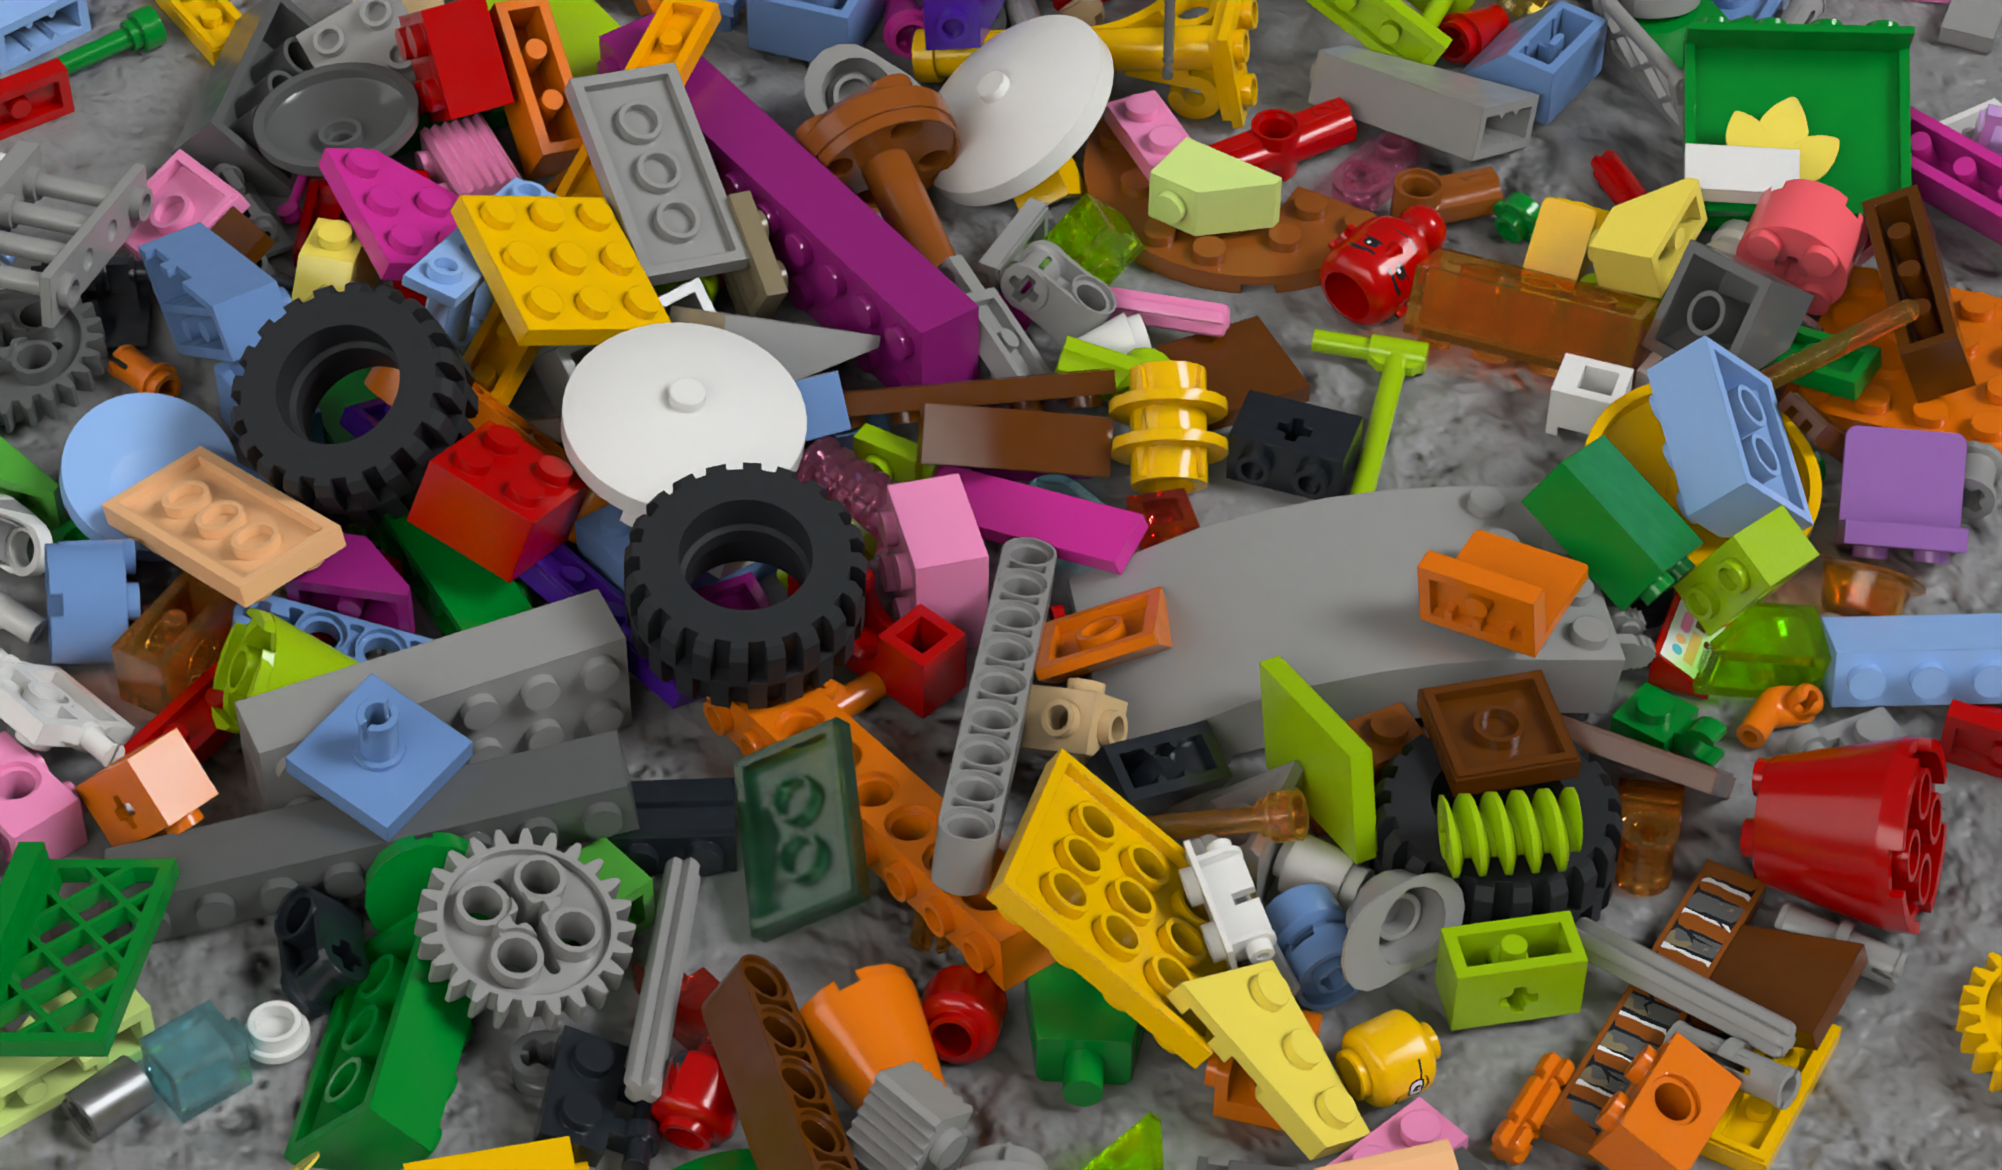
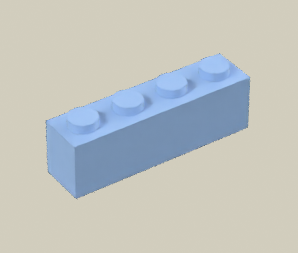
M2002 613L1821 617L1816 672L1831 707L1950 705L1952 699L1968 704L2002 703Z

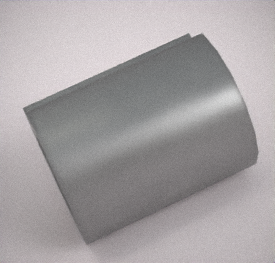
M122 1055L64 1094L66 1099L62 1103L75 1128L88 1141L96 1143L156 1101V1096L143 1070L131 1058Z

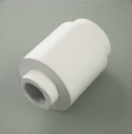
M1303 833L1295 842L1291 840L1285 841L1275 859L1272 874L1279 878L1278 891L1280 893L1302 884L1319 883L1328 887L1346 914L1359 890L1374 876V870L1362 865L1363 862L1356 864L1343 849Z

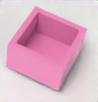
M959 473L887 485V511L878 513V525L881 541L884 548H888V555L879 556V571L884 591H894L896 598L893 599L895 622L921 603L965 632L966 648L979 646L989 606V555Z

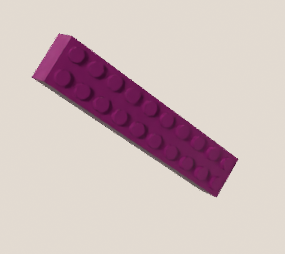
M655 13L599 36L600 61L597 63L598 74L625 69ZM701 55L684 86L727 197L729 194L750 190L757 210H761L765 214L769 225V242L776 260H780L787 271V295L793 305L798 310H804L820 326L880 336L879 348L854 357V359L864 372H870L885 387L979 379V306Z

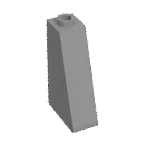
M1346 44L1318 50L1317 58L1310 70L1311 89L1308 103L1318 105L1340 97L1350 106L1351 115L1355 120L1466 160L1476 161L1529 146L1540 95Z

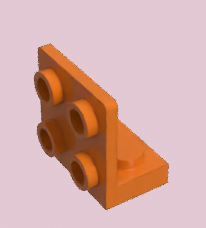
M1476 530L1456 559L1428 550L1418 564L1420 619L1536 658L1588 579V565L1496 534Z

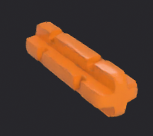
M1549 1052L1541 1056L1533 1069L1535 1075L1528 1077L1505 1114L1508 1119L1501 1121L1492 1135L1493 1144L1490 1147V1152L1497 1160H1505L1511 1166H1517L1525 1161L1533 1148L1530 1143L1536 1141L1541 1135L1544 1120L1575 1071V1066L1569 1058H1561L1555 1052Z

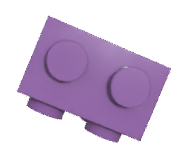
M1859 425L1849 428L1844 436L1836 545L1852 546V557L1888 560L1889 549L1913 551V562L1950 565V554L1967 553L1969 529L1960 528L1967 454L1966 439L1961 434Z

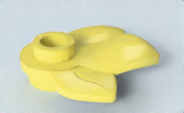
M1789 97L1772 106L1760 121L1747 113L1735 111L1728 123L1725 134L1727 146L1800 150V179L1819 181L1827 174L1835 162L1840 144L1839 139L1832 136H1808L1809 130L1806 116L1796 97Z

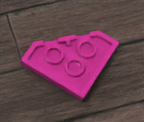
M325 148L318 166L381 280H402L403 275L458 228L450 212L459 197L458 195L375 149Z

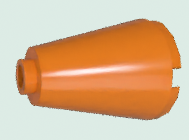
M887 963L870 965L855 970L854 972L860 981L841 991L835 981L818 991L799 1011L826 1083L856 1113L864 1104L863 1099L869 1094V1088L875 1083L874 1077L881 1070L912 1061L920 1063L923 1070L932 1072L933 1078L941 1080L943 1086L946 1087L916 986L904 968Z

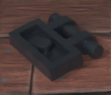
M565 1025L556 1041L532 1142L570 1136L575 1162L587 1161L590 1167L596 1168L605 1154V1149L624 1155L621 1165L622 1170H648L650 1159L659 1154L663 1134L659 1130L658 1121L652 1115V1103L644 1100L634 1103L625 1095L626 1085L624 1083L626 1068H624L628 1046ZM616 1101L634 1106L632 1119L624 1120L613 1116Z

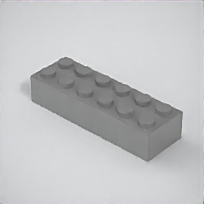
M599 589L235 702L248 787L260 813L323 798L287 773L285 758L371 673L473 742V756L464 765L632 726L626 637Z

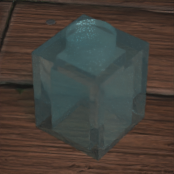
M210 1000L205 1001L139 1039L147 1078L153 1089L183 1124L253 1084L248 1055L254 1052V1047L247 1030L237 1018L232 1017L227 1020Z

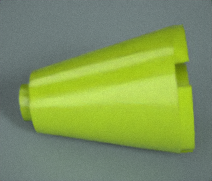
M250 608L246 613L252 620L248 625L239 622L234 624L220 654L214 675L213 689L224 691L223 709L212 706V718L215 726L232 734H240L235 707L236 701L360 662L269 611Z

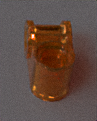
M1620 777L1617 792L1622 804L1621 819L1624 822L1615 882L1626 892L1637 896H1655L1669 888L1673 874L1674 848L1679 840L1684 785Z

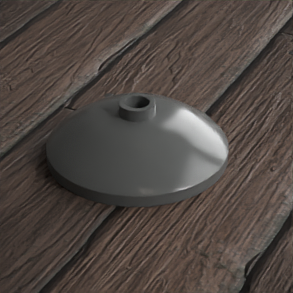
M361 62L330 64L295 75L273 89L256 110L253 120V133L261 154L275 166L301 176L325 178L318 166L325 148L375 149L388 157H392L414 134L420 120V104L414 86L407 78L395 70Z

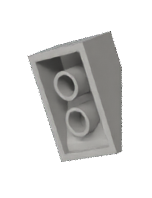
M671 305L670 320L672 323L682 322L707 325L742 336L757 344L777 359L789 372L793 380L808 377L877 349L880 343V336Z

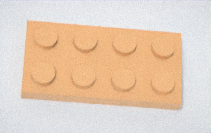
M202 446L197 447L101 504L107 523L128 537L134 538L136 542L245 608L269 598L276 589L302 573L316 569L325 559L346 547L340 525Z

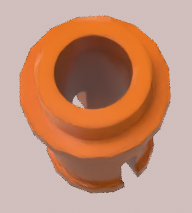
M131 344L120 346L114 351L112 355L127 364L128 367L125 369L114 361L109 360L108 371L112 377L121 380L138 391V393H159L178 397L181 390V380L178 377L176 368L167 362L156 363Z

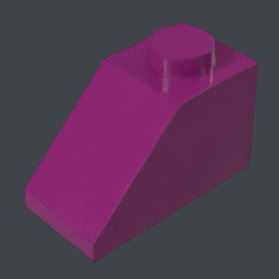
M343 533L346 547L325 559L316 569L304 572L286 583L288 600L405 632L415 633L410 586L366 536Z

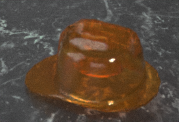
M1818 552L1820 555L1814 559L1823 564L1821 590L1823 613L1834 612L1843 617L1902 615L1912 596L1924 595L1927 592V587L1918 580L1886 568L1865 563L1842 561Z

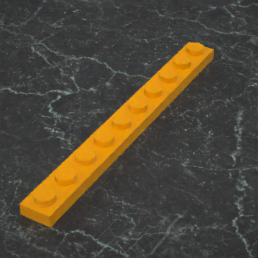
M663 0L624 70L675 62L685 86L722 19L718 3L705 0ZM584 142L557 188L555 195L559 197H604ZM494 301L463 358L469 364L475 382L506 406H509L541 346H518L497 302Z

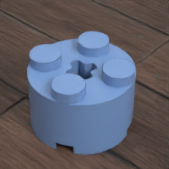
M134 538L46 543L44 546L45 592H47L48 612H46L50 663L79 665L139 662L140 641L138 625H128V620H140L139 583H134L133 580H126V575H136Z

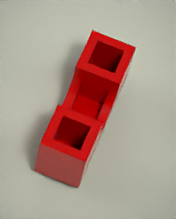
M867 568L864 625L861 637L854 641V652L844 666L859 676L867 671L876 673L884 682L887 695L924 719L966 687V633L921 603L895 622L880 604L875 588V573ZM787 575L788 597H790L801 586L790 575Z

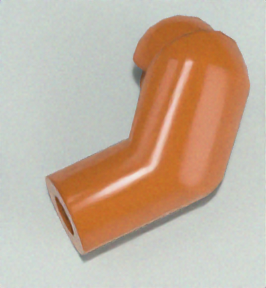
M867 671L846 685L830 679L818 688L851 718L884 698L887 693L882 679L872 671Z
M1801 683L1798 686L1789 685L1767 688L1758 696L1737 727V738L1746 747L1758 749L1765 744L1774 729L1803 726L1810 723L1823 709L1824 697L1818 687L1810 683Z

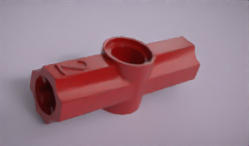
M1340 97L1294 114L1282 109L1263 110L1257 113L1251 120V130L1208 146L1282 177V182L1294 177L1299 161L1355 141L1357 125L1351 115L1350 106Z

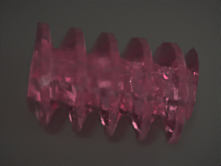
M831 436L819 438L803 451L800 465L796 471L798 473L797 480L805 484L811 479L829 490L828 502L834 499L841 501L852 514V518L878 540L876 556L887 553L888 548H884L880 537L878 513L887 511V485L898 484V482L892 483L887 473L880 470L875 471L872 463L865 459H858L853 450L846 447L841 448L839 441Z

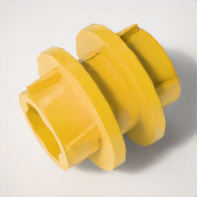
M1168 360L1147 362L1133 366L1129 370L1130 391L1116 395L1109 401L1110 417L1114 418L1116 422L1130 426V432L1112 439V460L1130 466L1131 488L1139 493L1171 496L1192 494L1205 490L1208 487V465L1222 461L1229 455L1226 437L1207 431L1208 424L1221 421L1228 415L1226 397L1207 390L1206 369L1197 363Z

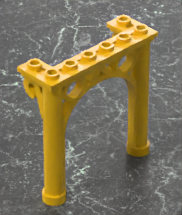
M1157 0L1143 10L1123 19L1090 26L1108 46L1113 59L1114 72H1125V75L1129 77L1169 84L1168 102L1172 109L1183 117L1197 120L1205 119L1214 115L1220 107L1222 121H1231L1233 129L1244 128L1249 106L1256 105L1258 97L1255 73H1248L1246 66L1250 55L1249 29H1256L1258 24L1257 0H1176L1174 61L1172 63L1173 78L1171 80H1165L1162 77V69L1164 67L1165 0ZM1202 7L1209 9L1205 14L1197 18L1182 19L1178 17L1192 8ZM917 29L912 41V65L915 78L919 83H941L945 77H950L978 48L926 51L924 29ZM990 30L983 44L1004 30ZM1189 89H1195L1201 93H1194Z

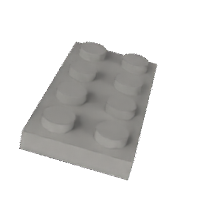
M675 62L569 79L564 92L603 195L608 201L652 286L744 270L750 260V256L728 204L727 195Z

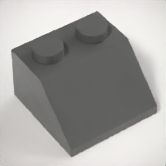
M1690 239L1642 342V346L1667 358L1705 335L1756 370H1760L1790 349L1814 295L1733 254Z

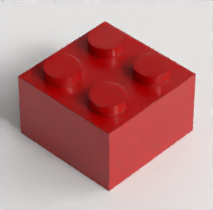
M457 0L398 16L401 28L395 29L397 46L403 60H411L416 81L411 82L418 95L420 115L426 113L428 123L454 120L515 103L486 0Z
M489 420L429 461L407 521L510 583L568 540L589 487L568 462L559 457L545 454L522 440L521 436L512 428Z

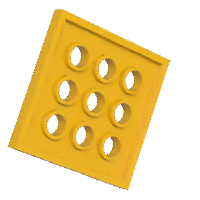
M1061 748L1046 763L986 899L997 907L999 913L1009 923L1022 927L1048 948L1053 958L1065 968L1073 969L1098 989L1113 1008L1126 1012L1153 1034L1155 1040L1163 1049L1169 1053L1177 1054L1196 1069L1213 1054V1049L1207 1043L1214 1035L1191 1009L1182 1015L1166 996L1181 982L1229 971L1226 960L1213 963L1200 925L1210 922L1204 904L1192 908L1185 893L1178 870L1189 866L1184 858L1185 849ZM1242 961L1237 962V967L1241 968L1243 966Z

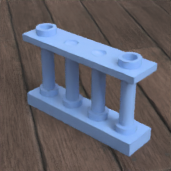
M517 177L512 179L494 195L559 197L546 191L542 185L536 182L524 181ZM459 228L455 229L403 275L401 285L427 297L425 307L434 319L440 323L461 351V355L464 356L495 299Z

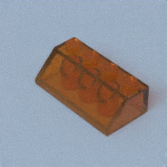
M1440 247L1416 267L1403 332L1417 335V341L1429 342L1430 348L1448 350L1451 348V344L1473 349V357L1490 363H1506L1507 358L1529 363V371L1542 376L1556 377L1565 354L1570 353L1634 369V380L1646 349L1642 346V342L1660 306V300Z

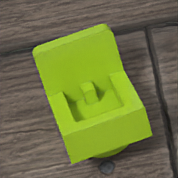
M865 423L853 436L854 480L875 490L887 493V485L933 478L940 465L917 464L918 443Z

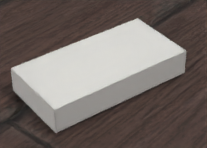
M1685 143L1683 179L1688 177L1699 179L1703 201L1757 204L1763 192L1771 186V191L1783 188L1785 181L1800 179V150Z

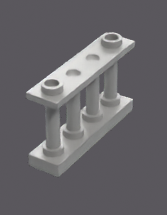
M18 140L0 160V254L49 264L43 272L0 264V288L40 296L43 327L54 328L67 311L77 305L81 294L138 225L148 219L153 205V193L150 188H147L146 165L134 163L117 185L111 187L47 174L46 169L41 165L40 144ZM45 196L97 208L91 215L34 203ZM21 224L71 234L73 237L67 243L10 231Z

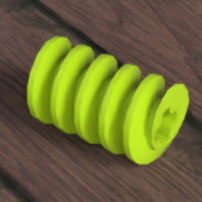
M1564 787L1560 792L1558 802L1550 789L1538 788L1534 793L1531 804L1523 790H1511L1507 796L1505 807L1497 792H1485L1481 797L1479 808H1477L1475 800L1470 793H1459L1454 800L1452 811L1444 795H1439L1437 825L1440 850L1452 878H1460L1465 858L1472 859L1479 877L1487 875L1491 857H1498L1506 875H1513L1518 855H1525L1531 873H1539L1543 856L1546 853H1551L1557 870L1563 872L1567 869L1570 853H1580L1582 848L1583 820L1578 794L1574 787Z

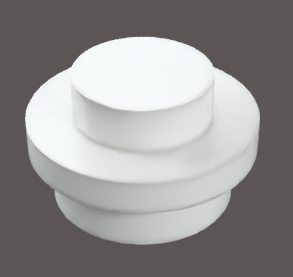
M275 1000L257 1006L250 1013L242 1031L244 1048L251 1058L264 1064L276 1065L290 1062L304 1053L310 1043L311 1032L307 1018L293 1004Z

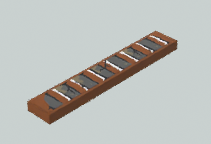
M1707 859L1651 950L1710 979L1742 925H1749L1765 899L1767 886L1761 884L1756 878ZM1629 984L1544 1120L1541 1139L1603 1166L1601 1162L1588 1153L1602 1130L1595 1123L1597 1115L1617 1091L1626 1092L1631 1082L1623 1076L1624 1072L1642 1048L1649 1044L1657 1050L1663 1044L1671 1026L1679 1020L1689 1023L1691 1021L1690 1014Z

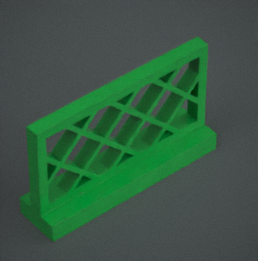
M18 842L0 883V1031L4 1025L26 1013L35 1022L17 1032H0V1057H108L179 878L180 871L176 858L49 859L44 842ZM137 882H153L151 887L129 899L120 892ZM63 883H91L90 886L66 899L59 895ZM106 899L114 906L87 922L79 915ZM65 921L73 928L47 944L40 940L41 934ZM129 921L135 926L133 932L111 944H108L101 937ZM87 944L96 951L69 967L60 960ZM45 967H48L55 974L26 991L20 986L23 979ZM109 967H112L117 972L116 977L91 991L82 983ZM68 990L77 997L49 1014L40 1006ZM91 1013L98 1018L94 1032H65L63 1030Z

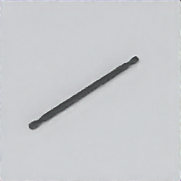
M1165 0L1164 67L1162 69V77L1165 80L1173 78L1172 63L1174 61L1176 0Z

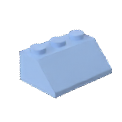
M1705 335L1646 370L1653 393L1649 397V403L1654 415L1661 422L1666 443L1662 446L1663 454L1669 466L1675 472L1679 487L1676 501L1680 511L1690 523H1698L1720 538L1732 537L1783 504L1801 530L1814 525L1780 410L1776 407L1778 402L1770 378Z

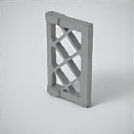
M1592 0L1594 13L1608 19L1605 39L1608 56L1683 138V69H1680L1617 0Z

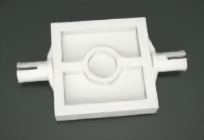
M0 648V719L16 730L15 738L19 742L39 751H49L51 747H71L81 752L90 753L104 767L125 755L123 745L130 740L135 729L134 726L59 666L21 661L15 655L8 654Z

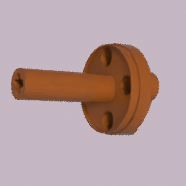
M890 74L876 80L867 89L844 98L823 114L814 116L799 126L795 133V140L874 212H880L883 220L936 268L946 258L956 255L926 192L934 186V181L938 174L954 164L960 151V138L957 133L956 122L946 101L938 92L927 87L913 85L909 76L905 74Z

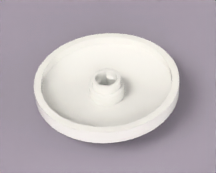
M1058 14L1045 15L1023 21L1004 30L973 52L954 71L939 91L956 122L957 133L960 138V151L954 164L948 169L940 171L934 181V186L946 198L955 203L965 206H987L1007 201L1029 191L1061 168L1092 133L1105 110L1111 94L1114 77L1113 59L1108 46L1087 23L1076 17Z
M695 323L650 324L630 329L607 339L589 352L576 366L566 385L562 402L561 435L564 449L571 465L579 477L598 496L611 505L637 517L643 514L646 515V505L658 493L665 491L670 495L673 493L674 482L691 473L696 479L705 476L706 468L726 464L727 470L743 469V462L761 463L762 470L776 472L779 466L796 472L802 459L807 432V415L801 392L789 372L777 359L757 344L727 330Z

